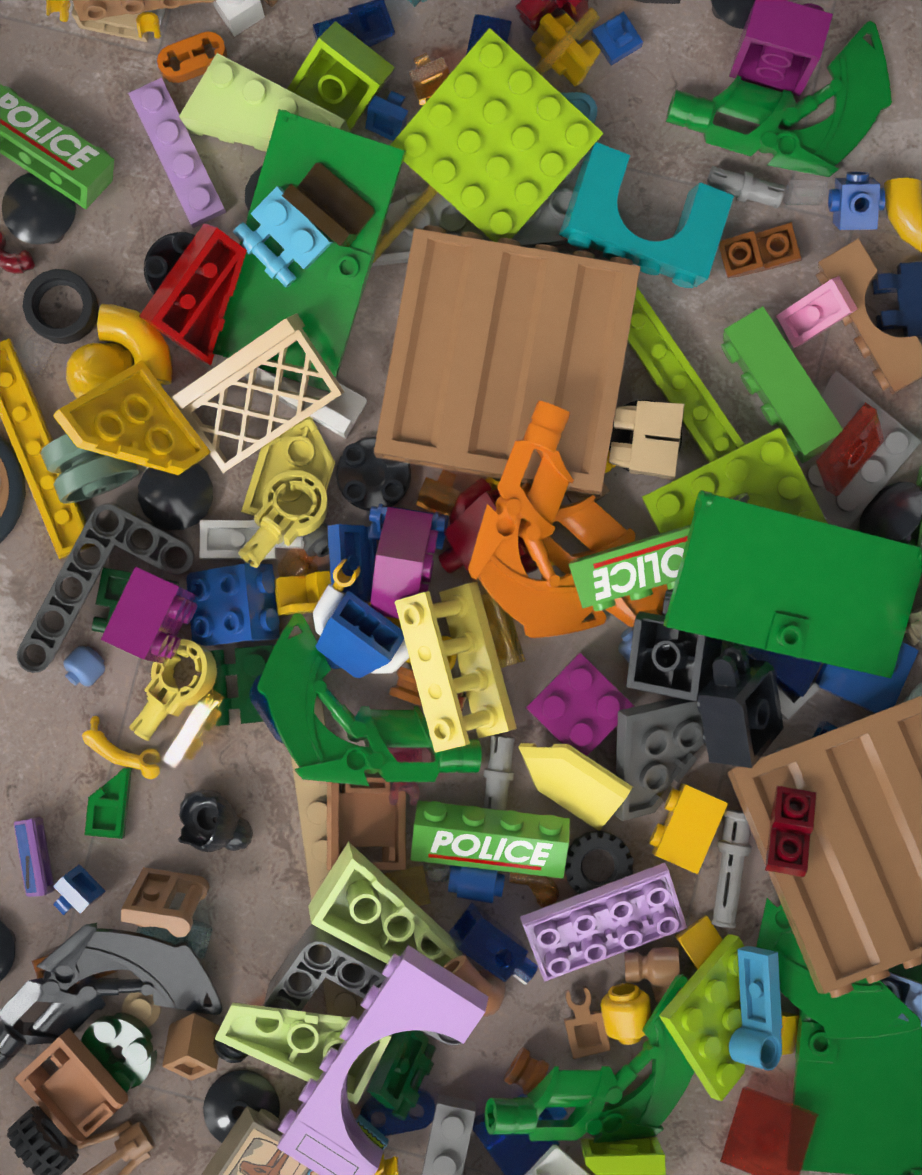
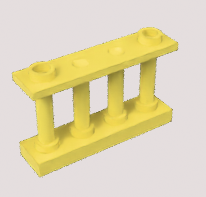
M478 582L441 591L439 594L442 602L434 604L432 603L429 591L395 601L435 752L470 744L467 731L476 729L478 738L517 729ZM446 617L452 639L442 640L437 618ZM457 654L461 677L452 678L447 656ZM466 691L472 713L465 716L462 715L457 693Z

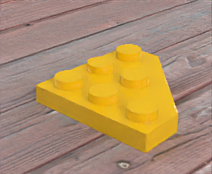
M142 360L61 407L53 415L77 448L180 475L211 453Z

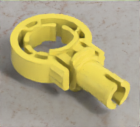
M300 470L285 471L272 478L263 492V507L254 516V522L260 528L246 545L239 550V556L246 563L251 559L250 566L258 568L261 561L276 544L284 541V544L290 546L297 536H305L318 529L324 522L328 509L327 493L321 481L314 475ZM290 484L291 491H302L312 499L311 509L306 514L297 516V514H288L280 509L278 501L282 495L286 494L285 485ZM319 495L321 499V506L316 514V496Z
M181 639L172 659L166 657L164 664L153 662L151 669L152 680L144 689L147 692L148 702L129 726L130 730L134 731L137 736L149 741L157 727L168 714L179 717L186 706L201 702L210 693L216 680L217 667L212 653L206 647L190 640ZM180 656L185 658L191 657L195 663V671L200 672L201 677L194 675L189 685L178 688L175 678H173L174 667L181 661Z

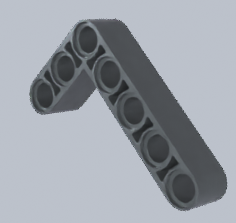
M110 502L96 507L87 520L18 648L17 661L20 667L27 672L38 673L45 670L54 660L115 545L173 575L182 574L191 567L194 559L192 546L186 540L118 504ZM103 510H111L117 514L119 524L115 530L108 531L100 526L98 518ZM144 528L151 532L153 543L150 547L142 549L134 544L132 535L136 529ZM91 543L99 548L101 557L97 563L90 564L82 559L80 551L84 544ZM178 546L184 549L187 554L186 563L181 566H173L168 563L166 552L169 548ZM67 577L77 578L82 584L83 590L81 595L76 597L67 595L62 585L64 579ZM48 611L59 612L64 618L63 628L59 630L49 628L45 623V614ZM37 644L43 647L46 652L45 661L40 663L31 661L27 656L28 646Z
M311 924L271 979L263 1006L301 1011L325 977L364 998L373 985L380 988L386 979L382 971L387 963ZM421 1030L445 1044H462L458 1040L444 1034Z

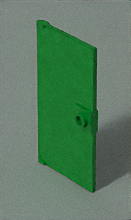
M278 109L246 225L253 232L256 231L261 224L251 215L255 208L276 186L281 187L285 191L290 184L299 185L315 163L323 164L371 205L376 213L349 247L339 246L332 240L333 243L308 269H303L294 260L288 269L297 278L287 288L277 278L273 280L265 272L266 267L253 253L249 255L246 252L233 297L230 296L223 317L225 323L222 331H219L213 354L229 358L287 317L297 313L305 324V327L302 329L337 379L404 160L405 150L289 113L287 110ZM272 236L264 242L277 257L285 250ZM296 341L287 347L285 363L304 367L306 353L299 342ZM279 353L270 360L278 361ZM311 363V369L317 370L313 363ZM263 364L258 367L274 374L277 371L276 367ZM284 369L283 377L302 382V373ZM309 375L308 386L331 392L323 378Z
M704 490L698 493L693 510L695 511L663 626L892 679L922 575V546H913L714 495Z
M899 964L888 969L889 972L922 983V964L905 969L903 964ZM800 1010L795 1052L796 1063L787 1168L789 1170L852 1175H922V1027L920 1026L917 1030L878 1037L831 1039L827 1037L821 1024ZM897 1018L890 1026L907 1024L908 1021Z

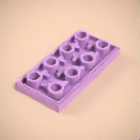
M665 863L520 916L544 982L687 929L676 891Z

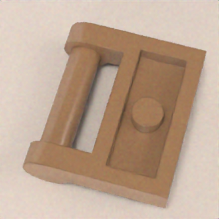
M143 867L121 908V922L136 924L140 927L165 928L173 936H187L192 928V916L198 903L206 897L209 891V883L204 877ZM177 892L186 894L178 910L169 909Z

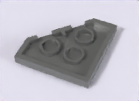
M672 698L618 711L616 776L633 786L624 802L614 813L621 821L655 813L664 802L660 797L674 780L679 783L696 762L697 758L694 755L703 745L704 731L702 716L697 708V701Z

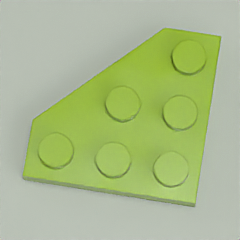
M727 934L659 1015L710 1097L719 1101H723L745 1071V1064L735 1062L729 1053L731 1036L736 1029L742 1027L738 949L745 947L739 936Z

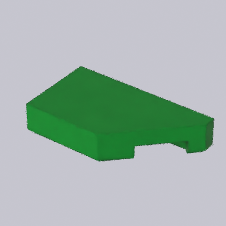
M123 768L105 785L88 797L84 835L118 839L125 838L132 768Z

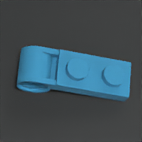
M745 946L738 949L742 1027L736 1029L732 1034L729 1042V1053L735 1062L770 1071L778 1065L782 1055V1015L778 952Z

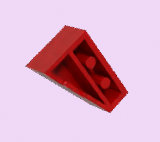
M203 224L139 317L195 358L211 366L215 355L213 354L219 331H222L225 323L223 317L230 296L233 297L247 250L219 228Z

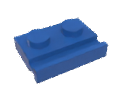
M329 525L327 528L331 585L335 582L333 579L334 569L342 560L347 559L342 566L343 573L346 576H352L359 566L360 575L351 586L345 587L343 592L346 593L349 590L362 601L371 602L377 553L376 540L368 539L371 526Z

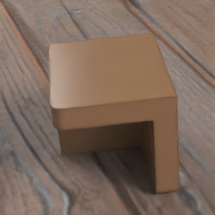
M195 1013L171 1023L168 1030L162 1067L191 1081L216 1071L219 1056L215 1052L213 1041L220 1026Z

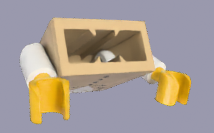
M46 0L47 16H50L53 12H60V21L67 22L69 12L72 11V16L81 29L143 42L148 41L149 31L154 32L155 39L161 37L160 25L165 14V8L144 11L135 15L125 14L106 17L97 21L87 20L80 22L72 0Z

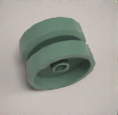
M67 434L51 441L40 452L47 470L51 473L60 474L53 485L60 502L63 504L75 503L102 495L126 484L139 474L136 463L77 448Z

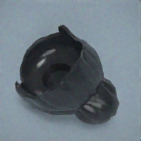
M205 789L185 793L184 799L180 803L179 817L184 825L181 829V836L178 838L180 843L191 845L202 852H214L222 848L230 851L247 848L252 840L253 829L246 819L237 817L234 808L229 801L221 796V793Z

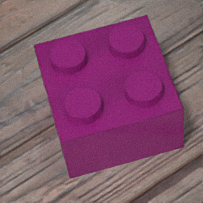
M392 507L387 508L376 553L370 604L373 609L385 617L399 619L395 605L396 600L429 590V584H423V582H431L434 566L433 555L428 554L435 553L438 531L431 530L433 514Z
M579 653L525 709L561 744H569L588 756L618 725V711L635 706Z

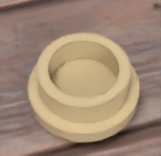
M130 993L123 1002L122 1013L138 1018L149 1027L159 1018L161 1006L154 1005L152 994L145 996L142 993Z

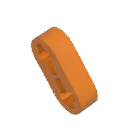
M210 31L202 32L163 48L157 58L158 68L163 77L169 82L181 83L203 75L213 58H208L206 53L203 54L205 52V45L211 44L213 48H216L214 50L215 55L218 53L227 58V49L221 36ZM172 57H177L178 61H182L180 63V70L174 71L172 67H168L171 65L170 59Z

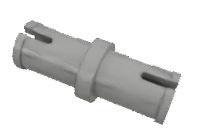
M716 166L711 167L706 184L737 197V201L745 203L746 200L773 206L774 208L779 207L784 194L782 192L785 188L783 184L755 178L753 173L745 171L743 175L717 168Z
M491 735L488 768L484 769L483 776L487 778L483 808L507 811L509 783L514 778V772L511 771L514 737Z

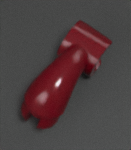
M0 231V267L14 274H22L26 270H32L35 263L30 252L27 250H23L18 254L6 252L4 250L6 238Z

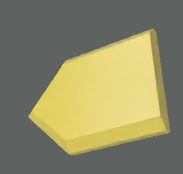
M311 417L305 418L261 448L241 512L255 516L263 507L262 496L266 485L276 475L285 471L300 470L308 472L321 481L327 492L335 461ZM290 484L285 485L286 494L282 495L278 501L280 509L288 514H297V516L306 514L311 509L312 499L302 491H291ZM319 495L316 496V514L321 506V499Z
M520 743L518 746L535 788L598 831L602 829L620 807L633 786L569 744L537 747L534 743Z

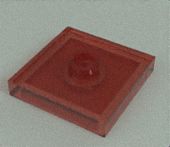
M866 402L816 461L826 490L834 496L841 494L884 442L877 410Z
M744 1086L738 1100L720 1162L752 1175H801L819 1114Z

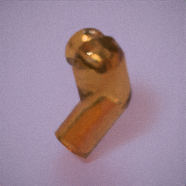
M510 872L509 883L528 885L540 907L544 908L557 902L559 890L552 877Z

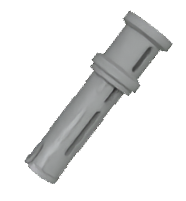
M725 809L723 814L725 817L722 840L718 841L717 845L719 852H722L711 924L735 928L744 858L749 856L752 846L748 844L750 827L744 812Z

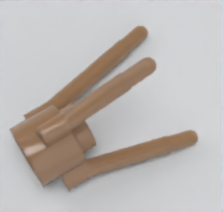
M127 1120L116 1128L90 1136L79 1145H76L78 1149L119 1136V1139L114 1142L117 1151L82 1175H98L121 1158L125 1162L130 1159L132 1160L118 1175H129L140 1163L151 1157L149 1151L155 1148L153 1138L141 1121L133 1125L130 1120Z

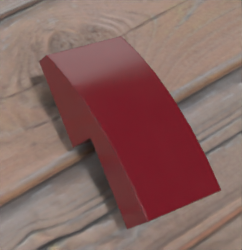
M783 786L776 787L765 871L805 877L808 872L810 835L814 829L817 792Z

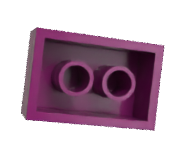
M755 0L740 36L729 77L736 78L739 75L742 76L740 80L783 92L785 89L791 91L794 96L800 97L821 58L833 14L825 12L821 6L812 3L800 5L787 0Z
M135 567L100 640L143 660L164 664L166 657L172 659L179 647L181 638L176 636L182 624L188 625L196 611L197 603L193 602L196 595Z

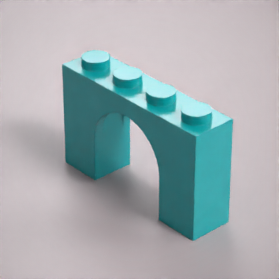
M596 142L584 156L559 236L567 238L568 243L580 249H589L591 247L602 251L603 256L609 260L612 257L629 259L633 264L640 266L641 272L649 275H659L660 273L673 278L672 282L675 285L683 288L697 287L708 280L734 195L699 182L687 194L674 235L670 239L663 241L642 239L625 226L618 211V193L630 155Z

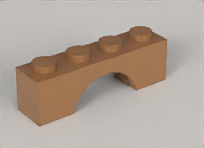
M856 239L819 261L818 269L820 272L815 276L820 286L839 276L858 308L843 318L841 322L844 326L851 323L858 337L853 339L854 344L863 358L870 356L877 369L872 371V374L882 391L889 388L892 395L922 379V345L917 336L894 337L879 330L867 314L865 294L868 286L876 277L878 270L860 239Z

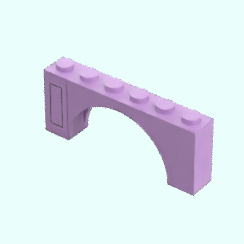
M409 945L401 956L395 953L392 955L382 971L386 979L380 988L375 985L370 988L360 1005L365 1008L359 1019L352 1016L340 1034V1038L344 1040L338 1050L330 1048L319 1066L323 1073L317 1082L310 1078L298 1098L303 1103L297 1112L290 1109L278 1127V1130L283 1134L277 1148L318 1175H374L379 1168L384 1150L375 1145L359 1127L351 1111L347 1094L349 1069L356 1058L367 1047L388 1035L411 1030H424L444 1034L464 1044L486 1012L489 998L487 995Z

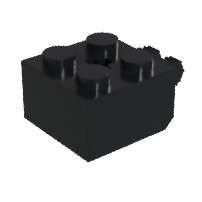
M667 588L663 611H639L635 618L626 687L697 701L698 694L714 677L712 663L721 655L722 640L663 626L673 589L668 590Z
M736 643L728 644L723 651V656H718L712 663V668L714 669L713 679L698 694L697 708L701 713L704 728L703 743L707 746L709 762L753 768L784 729L775 668L768 661L748 659L746 656L748 653L743 648L744 646Z

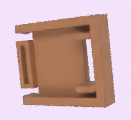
M367 778L369 786L342 783V793H339V783L327 782L328 871L331 870L348 841L354 847H382V862H371L379 870H406V782H394L393 793H390V782H386L384 778Z
M70 1028L14 1078L73 1145H79L128 1101L127 1093ZM50 1056V1059L60 1068L52 1076L41 1066Z

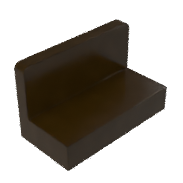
M315 163L299 185L290 184L282 194L283 198L342 247H349L376 213L371 205L321 163Z

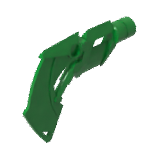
M872 21L866 22L828 65L827 69L832 77V81L797 103L791 91L785 89L783 92L740 80L742 76L737 75L732 84L712 100L675 89L665 122L703 133L706 143L751 157L757 151L764 154L771 153L774 157L767 166L830 177L839 170L835 166L867 134L880 111L887 109L892 103L887 63L877 26ZM866 34L870 35L873 47L863 39ZM834 96L833 113L822 122L799 130H782L778 128L779 124L784 128L793 127L798 121L817 110L819 105ZM720 112L759 124L760 126L747 135L714 125L713 119L715 114Z
M295 613L269 656L257 689L266 696L276 729L291 757L299 766V768L295 769V772L303 780L369 786L364 772L369 774L379 772L386 782H435L439 773L479 772L482 760L480 741L478 739H469L470 744L435 752L426 718L418 706H414V710L370 709L369 706H361L354 716L345 704H341L331 693L323 681V678L331 671V668L325 656L315 647L317 641L304 616L300 613ZM298 626L302 633L288 639L293 628ZM316 697L332 713L331 716L347 733L348 739L352 742L364 741L365 747L339 738L320 722L314 713ZM388 748H427L431 753V762H397Z
M766 899L756 947L778 952L780 991L797 1008L821 1024L827 1037L831 1039L868 1038L898 1034L920 1028V1018L881 980L868 984L866 978L852 983L853 991L835 998H831L830 993H818L782 905L780 904L777 907L770 899ZM902 1013L909 1020L907 1024L890 1026Z
M679 974L674 978L642 1029L649 1040L644 1042L643 1049L628 1065L625 1064L615 1075L610 1066H602L600 1070H559V1066H554L527 1097L488 1099L485 1107V1124L490 1135L528 1134L530 1141H575L588 1132L590 1135H596L593 1144L653 1137L662 1132L664 1128L661 1124L679 1102L694 1074V1070L659 1015L673 1000L679 989L684 987L688 979L683 974ZM652 1060V1073L637 1089L622 1097V1092ZM576 1107L567 1120H538L539 1115L545 1108Z

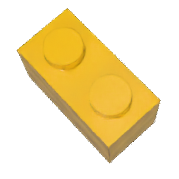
M682 783L678 790L672 788L664 806V809L669 811L663 825L657 823L649 841V844L654 846L651 853L698 874L728 803Z

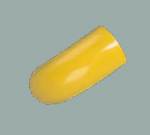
M915 178L887 180L884 182L888 219L900 238L922 253V181Z
M101 304L97 323L99 340L123 345L130 351L134 358V364L142 360L160 385L171 384L172 363L170 347L162 333L140 318L139 315L141 313L139 311L114 304Z

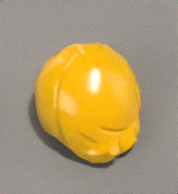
M89 343L81 346L71 354L66 366V380L70 391L73 392L76 398L84 395L133 365V357L130 351L125 350L119 343Z

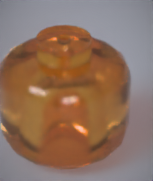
M297 549L288 550L277 565L279 577L297 576L303 579L308 574L318 572V566L313 562L315 556H308L304 549L301 552Z

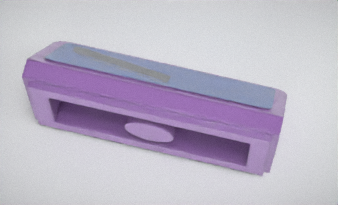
M36 817L16 821L14 829L26 896H43L54 892L55 888L53 887L54 882L43 818Z

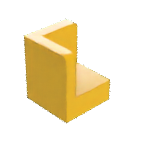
M330 571L276 578L275 592L278 616L294 615L295 613H313L328 584H331Z

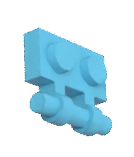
M276 186L251 213L261 224L260 227L253 232L242 222L235 228L233 233L242 241L241 246L247 250L246 252L249 255L253 253L266 267L265 272L273 280L277 278L287 288L297 278L288 269L289 265L295 260L303 269H308L333 241L283 198L282 194L285 191L281 187ZM270 236L285 249L278 257L264 244Z

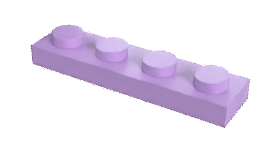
M162 77L129 92L132 103L192 228L226 213L188 131L179 118V113Z

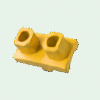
M548 13L541 18L540 26L531 38L536 45L534 49L542 57L536 67L541 73H545L552 68L559 76L563 74L576 87L585 79L591 66L600 54V49L592 40L586 39L581 44H578L572 38L577 28L575 22L567 13L556 18Z

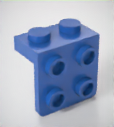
M250 563L191 572L187 575V591L196 595L193 602L197 603L196 611L190 621L193 642L208 647L243 641L279 639L280 619L277 613L273 564H260L258 568L250 566Z

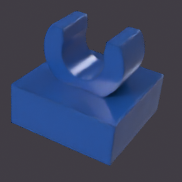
M624 11L592 30L591 36L610 66L640 49L643 45L642 39Z
M391 91L387 100L375 95L368 106L365 129L394 141L406 127L409 111L401 107L405 101V96Z
M79 864L62 876L53 886L61 894L53 905L63 915L71 908H75L81 914L105 893V890Z

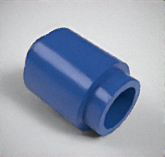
M452 865L448 892L456 893L457 898L493 904L495 896L502 897L505 874H499V871Z

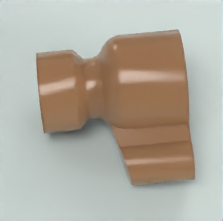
M655 947L645 956H642L639 952H624L625 983H639L642 979L649 980L656 1003H659L674 978L680 974L678 947Z

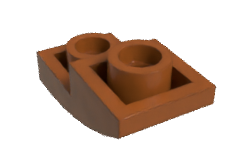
M792 222L758 233L754 231L722 240L719 243L728 279L802 261Z

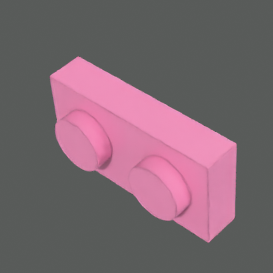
M838 276L832 278L776 315V318L793 348H796L847 317L858 308Z

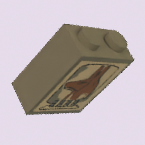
M247 1106L201 1175H306L309 1168L277 1148L283 1134L278 1130L280 1120L265 1109L257 1112Z

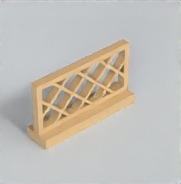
M297 313L287 317L171 397L172 401L211 451L210 455L222 473L344 393V390L302 329L305 327V324ZM296 341L299 342L306 353L304 367L285 363L287 347ZM279 353L278 361L270 360ZM311 363H313L317 370L311 369ZM263 364L277 368L274 387L255 383L257 368ZM284 369L303 374L300 393L281 389ZM249 374L248 381L240 380L241 378ZM309 375L323 378L331 392L323 398L306 395ZM236 385L247 388L244 407L226 403L228 387ZM254 390L273 394L270 413L251 409ZM220 393L219 401L211 400ZM279 396L298 400L296 416L288 418L277 415ZM305 401L314 403L304 410ZM202 405L218 408L215 427L204 425L194 411ZM225 410L243 414L240 433L222 429ZM250 416L269 420L265 437L260 438L247 435ZM275 421L284 423L274 430ZM221 436L239 439L237 455L229 461L219 448ZM246 441L254 443L253 445L245 449Z

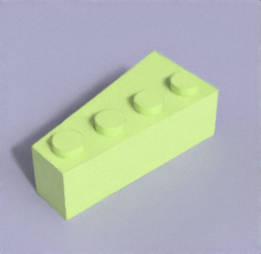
M216 53L179 115V118L191 134L217 137L220 141L254 146L257 150L267 152L278 109L287 110L289 113L350 132L346 121L341 117Z
M349 841L308 905L311 924L385 963H388L394 953L401 956L408 945L442 967L450 960L463 955L459 943Z

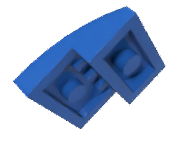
M902 642L892 679L824 663L815 682L821 689L832 695L852 702L875 714L895 706L919 650Z

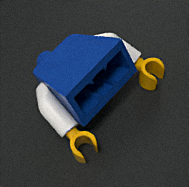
M344 559L334 569V584H328L313 611L315 631L320 635L315 647L320 653L325 655L331 668L344 669L353 677L361 678L369 673H393L409 659L403 631L349 590L346 593L343 592V589L351 586L360 575V567L358 566L352 576H346L342 571V566L347 561V559Z

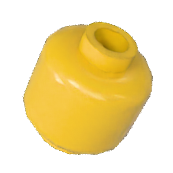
M631 983L618 984L609 989L608 993L601 1000V1012L606 1034L615 1040H619L624 1045H632L641 1041V1037L645 1036L642 1029L652 1015L650 997L645 991Z

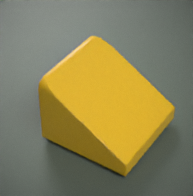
M707 915L675 935L697 970L723 940Z
M781 1011L782 1055H787L795 1051L799 1015Z

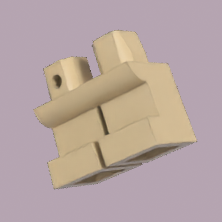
M638 401L637 406L616 407L614 429L632 430L634 434L632 444L611 443L609 463L622 468H629L630 474H644L660 477L661 479L675 480L684 404Z

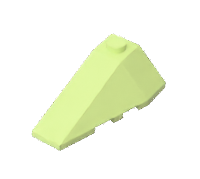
M232 1002L215 1039L307 1082L310 1078L317 1082L323 1073L319 1069L322 1060L331 1047L335 1050L339 1049L344 1041L340 1038V1034L351 1017ZM391 1035L371 1044L351 1065L347 1079L349 1101L355 1104L359 1102L391 1039Z

